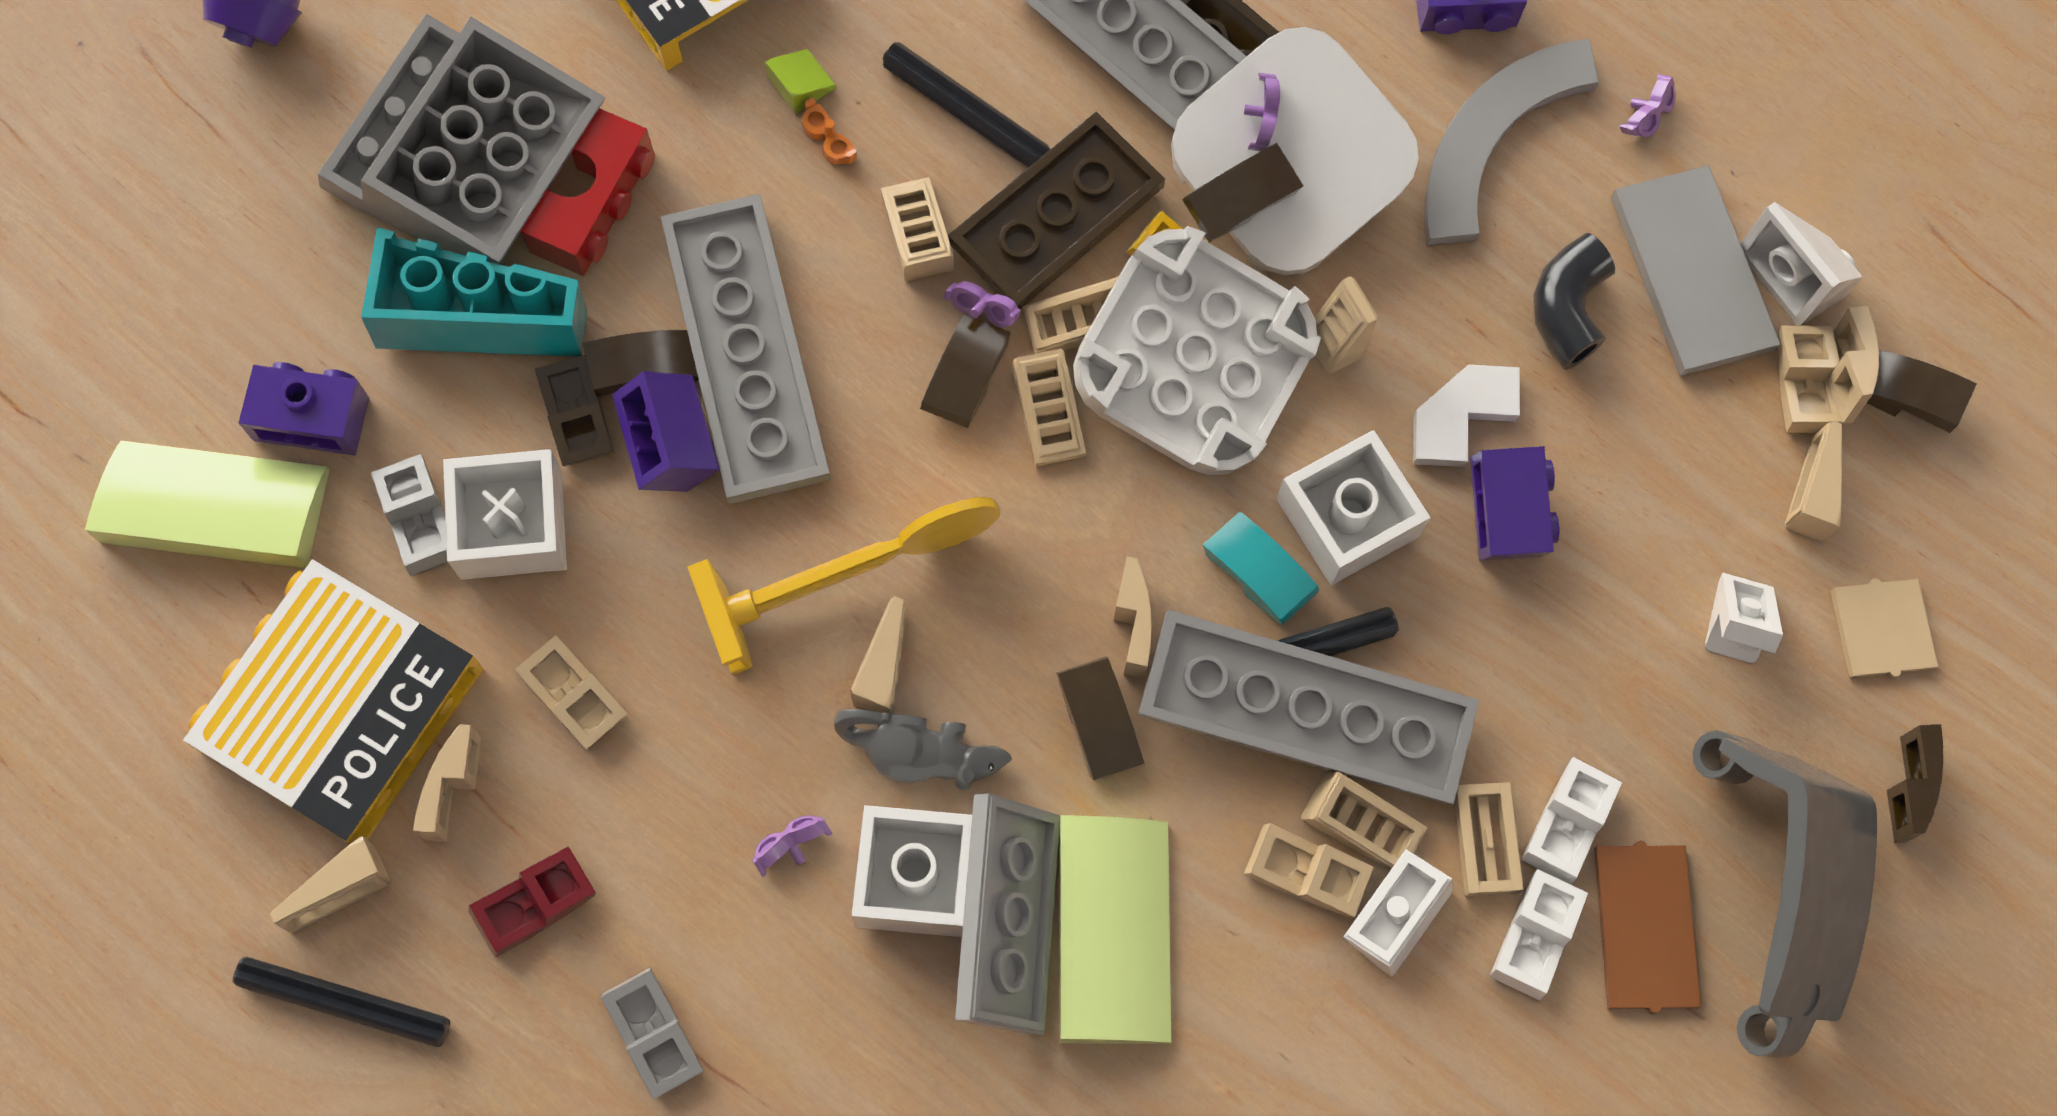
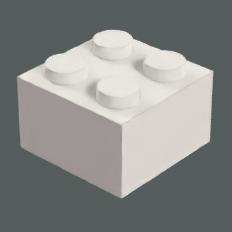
M1374 430L1284 478L1276 498L1330 586L1420 537L1431 518Z
M864 805L852 907V918L856 928L962 937L972 815Z

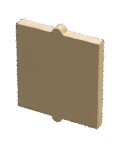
M1873 578L1867 584L1834 587L1830 590L1850 679L1887 675L1890 679H1895L1901 673L1934 670L1938 667L1918 579L1881 582L1878 578Z

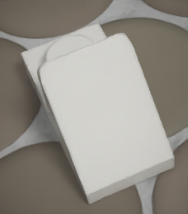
M1722 572L1706 636V649L1749 663L1757 661L1761 650L1776 653L1783 632L1774 587Z

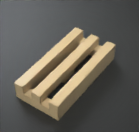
M1510 782L1458 785L1454 807L1465 896H1476L1477 894L1497 895L1506 892L1508 894L1520 893L1523 891V882ZM1488 796H1496L1506 880H1498ZM1469 797H1475L1485 881L1478 880Z

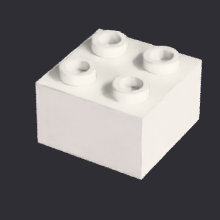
M551 449L443 459L447 562L460 580L567 570L562 470Z

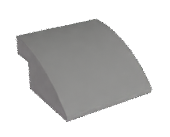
M425 14L319 171V186L359 210L412 236L438 243L441 248L465 256L468 251L488 257L489 262L500 264L591 120L602 106L605 97L473 17L469 18L461 32L458 33L430 15Z

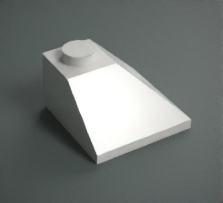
M1776 202L1764 210L1741 242V247L1750 269L1797 326L1804 325L1845 298L1863 277L1857 270L1851 255L1840 249L1831 237Z

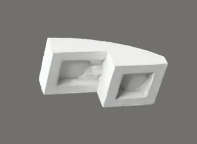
M1572 757L1542 813L1521 860L1571 885L1578 877L1596 833L1603 827L1622 782Z
M1537 869L1519 904L1489 977L1540 1001L1548 992L1564 946L1572 938L1588 893Z

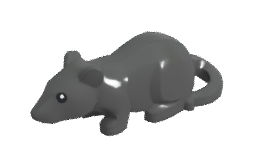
M857 709L840 710L837 712L834 720L836 733L851 745L864 749L875 769L886 779L896 783L911 784L932 778L955 779L956 786L959 789L965 790L973 782L993 775L1012 760L1011 755L998 746L981 745L971 747L960 741L966 729V724L942 723L940 732L926 728L927 719L923 717L894 715ZM876 724L878 728L864 730L858 729L854 725Z

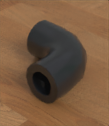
M1585 233L1565 246L1543 268L1533 294L1535 325L1547 349L1564 370H1568L1581 363L1605 341V336L1588 316L1584 302L1587 294L1594 287L1615 274V265L1605 245L1591 233Z

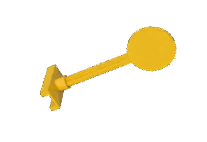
M990 497L960 500L919 517L907 525L896 539L871 544L751 592L750 589H747L732 596H729L722 578L708 559L687 566L722 664L724 666L728 665L731 674L735 675L753 668L741 626L760 619L762 613L880 567L900 554L921 555L958 545L989 528L999 518L1001 511L997 501Z

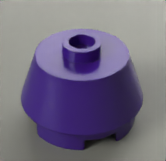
M203 0V20L224 29L222 38L252 48L255 40L271 46H277L302 14L298 10L301 0Z

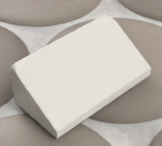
M1406 849L1343 936L1344 939L1383 972L1393 977L1453 892L1452 878Z

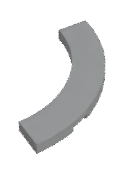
M1590 39L1558 44L1541 49L1515 61L1482 84L1462 105L1450 122L1438 146L1429 174L1424 204V226L1427 246L1477 240L1480 234L1477 216L1478 192L1485 164L1499 141L1520 118L1534 108L1538 109L1557 99L1578 93L1595 91L1599 81Z

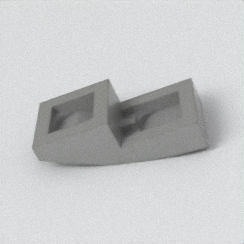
M422 454L371 472L384 514L391 524L404 567L409 575L413 576L447 563L445 511Z
M651 967L600 995L627 1046L629 1056L653 1100L704 1072Z

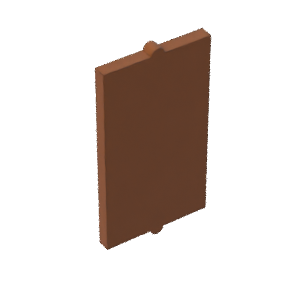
M1640 840L1633 846H1596L1594 853L1607 1009H1647L1650 1014H1656L1661 1009L1700 1008L1701 1001L1686 845L1647 846L1644 841Z

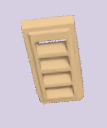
M927 177L880 188L905 282L954 271L952 249L930 178ZM923 194V201L896 206V199ZM927 210L928 216L901 222L900 216ZM925 227H932L933 232H928L907 238L904 233ZM936 242L937 248L910 253L909 248Z
M1351 276L1339 283L1314 317L1316 319L1317 336L1321 337L1316 356L1326 372L1334 373L1362 359L1377 322V314L1355 278Z
M1118 277L1023 306L1034 353L1055 349L1068 350L1079 347L1091 325L1088 326L1084 307L1093 306L1096 318ZM1072 310L1076 330L1068 332L1063 311ZM1052 314L1057 336L1048 338L1043 316Z
M1063 349L1015 358L1013 360L1012 373L1035 467L1086 457V449ZM1055 375V377L1029 382L1032 379ZM1059 391L1060 398L1033 403L1032 397ZM1063 412L1065 414V419L1042 424L1037 422L1039 417ZM1069 432L1071 440L1042 445V437Z
M1833 420L1827 423L1811 439L1785 521L1786 529L1818 541L1827 540L1840 528L1842 424Z
M894 596L888 602L850 690L854 706L880 713L892 714L894 712L906 621L904 599Z
M1340 772L1325 773L1321 777L1301 815V820L1389 870L1393 868L1406 849L1413 854L1415 853L1428 828ZM1339 795H1342L1343 797L1333 816H1329ZM1356 804H1359L1363 808L1352 829L1345 825ZM1376 815H1379L1383 819L1372 840L1369 841L1365 836ZM1395 825L1402 828V831L1391 853L1383 848Z
M364 836L354 840L269 913L272 922L282 929L293 933L388 886L391 880L375 845Z

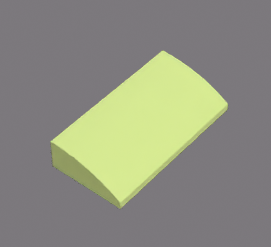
M120 441L100 480L89 512L85 531L99 543L306 568L311 556L329 468L320 465Z
M1060 816L1059 1043L1171 1044L1168 822L1123 817Z

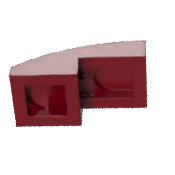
M568 846L519 872V879L470 904L468 912L496 958L556 923L594 897L596 892Z

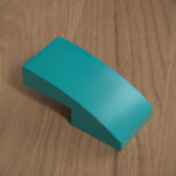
M1241 511L1203 544L1206 556L1238 581L1243 587L1245 596L1280 625L1288 621L1319 592L1318 585L1277 542Z

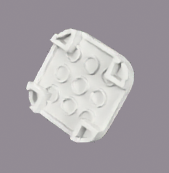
M1307 27L1285 29L1268 38L1206 90L1180 116L1171 142L1173 168L1181 183L1186 182L1192 191L1257 154L1260 151L1248 150L1251 142L1256 143L1263 117L1244 115L1245 104L1264 107V81L1259 80L1258 74L1276 75L1280 84V104L1276 126L1269 146L1278 143L1304 187L1296 194L1257 214L1248 223L1229 232V234L1249 256V262L1262 272L1265 270L1279 275H1303L1319 266L1324 259L1394 200L1396 201L1413 179L1419 160L1417 140L1406 120L1339 43L1325 32Z
M1186 226L1185 229L1163 230L1153 236L1149 235L1129 258L1081 342L1073 364L1075 386L1083 402L1098 416L1186 468L1205 475L1229 474L1254 460L1267 445L1265 441L1309 360L1316 356L1321 337L1317 336L1316 319L1307 304V301L1310 299L1296 286L1288 290L1203 239L1206 232Z

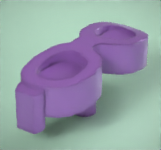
M1266 73L1258 74L1259 80L1264 81V107L1245 104L1244 115L1263 117L1256 143L1251 142L1248 150L1262 151L1268 148L1278 118L1280 104L1279 80L1276 75Z
M1658 74V81L1654 86L1649 101L1637 98L1631 100V108L1638 110L1630 117L1627 124L1620 126L1622 133L1649 137L1656 132L1660 125L1661 113L1670 112L1675 103L1676 93L1673 77Z
M966 281L953 283L945 291L944 299L947 301L952 300L954 307L959 311L977 318L985 310L988 320L998 327L1011 326L1020 316V309L1012 299L1000 294L991 295L974 283Z
M802 816L791 821L783 832L772 833L764 838L756 847L755 856L752 861L761 876L764 877L767 874L765 869L773 865L787 851H789L797 865L803 863L806 858L797 844L814 839L824 833L826 836L833 834L823 817Z

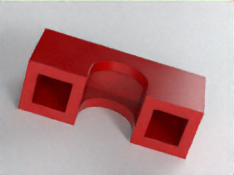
M599 108L571 152L577 170L596 178L594 184L588 191L575 197H564L546 190L521 230L531 254L582 276H585L592 262H599L604 255L608 245L607 234L615 220L620 221L625 217L632 200L631 191L639 178L644 179L649 174L655 159V152L653 151L647 128Z

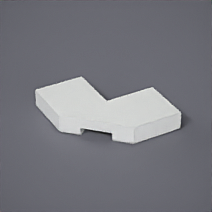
M1468 364L1416 410L1413 417V464L1465 467L1468 462V419L1516 422L1520 416V367Z

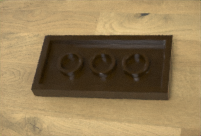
M1096 111L948 234L950 246L998 294L1012 299L1017 307L1022 309L1023 306L1028 304L1162 190L1165 178Z

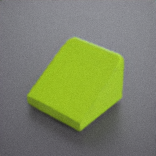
M808 49L774 57L765 62L768 80L795 114L805 109V102L813 97L817 101L836 89V84Z

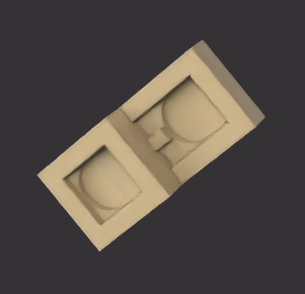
M1868 306L1849 307L1833 331L1840 362L1827 379V383L1843 423L1854 422L1873 395L1879 369L1878 341Z
M1781 325L1778 331V339L1781 344L1778 347L1781 401L1786 433H1818L1832 420L1843 424L1827 383V379L1840 362L1832 326Z
M1127 556L1113 621L1134 625L1123 675L1144 680L1151 647V607L1146 581L1137 558Z
M557 635L552 637L514 670L585 750L591 747L627 715V712L596 677L583 666Z
M458 725L438 753L428 773L420 795L413 826V832L424 841L447 842L453 789L475 790L481 736L471 725Z
M1268 823L1262 826L1243 875L1313 905L1349 918H1354L1374 867L1327 844L1318 846L1272 823Z

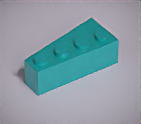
M377 227L361 314L363 323L376 349L571 357L582 355V343L584 342L588 312L578 280L518 264H513L511 267L489 262L488 257L469 251L466 256L440 249L438 243L418 238L417 242L397 238L393 231Z

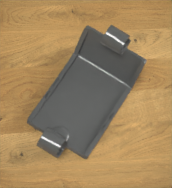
M1718 730L1710 731L1698 739L1692 753L1693 763L1703 777L1732 784H1741L1756 776L1784 790L1788 794L1786 862L1780 904L1766 965L1759 1005L1746 1009L1740 1016L1737 1033L1742 1046L1749 1054L1766 1057H1790L1798 1053L1803 1047L1816 1020L1838 1021L1841 1018L1851 991L1862 954L1873 893L1877 849L1876 803L1867 792L1795 756L1770 750L1748 738ZM1721 752L1730 758L1728 764L1723 769L1720 765ZM1770 1018L1773 1019L1777 1029L1776 1038L1772 1044L1767 1041L1764 1030Z

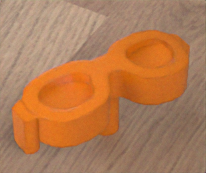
M813 97L805 102V112L802 116L804 133L812 140H825L823 156L829 163L840 165L854 162L857 156L854 145L845 136L835 132V122L829 118L825 109L820 104H817Z

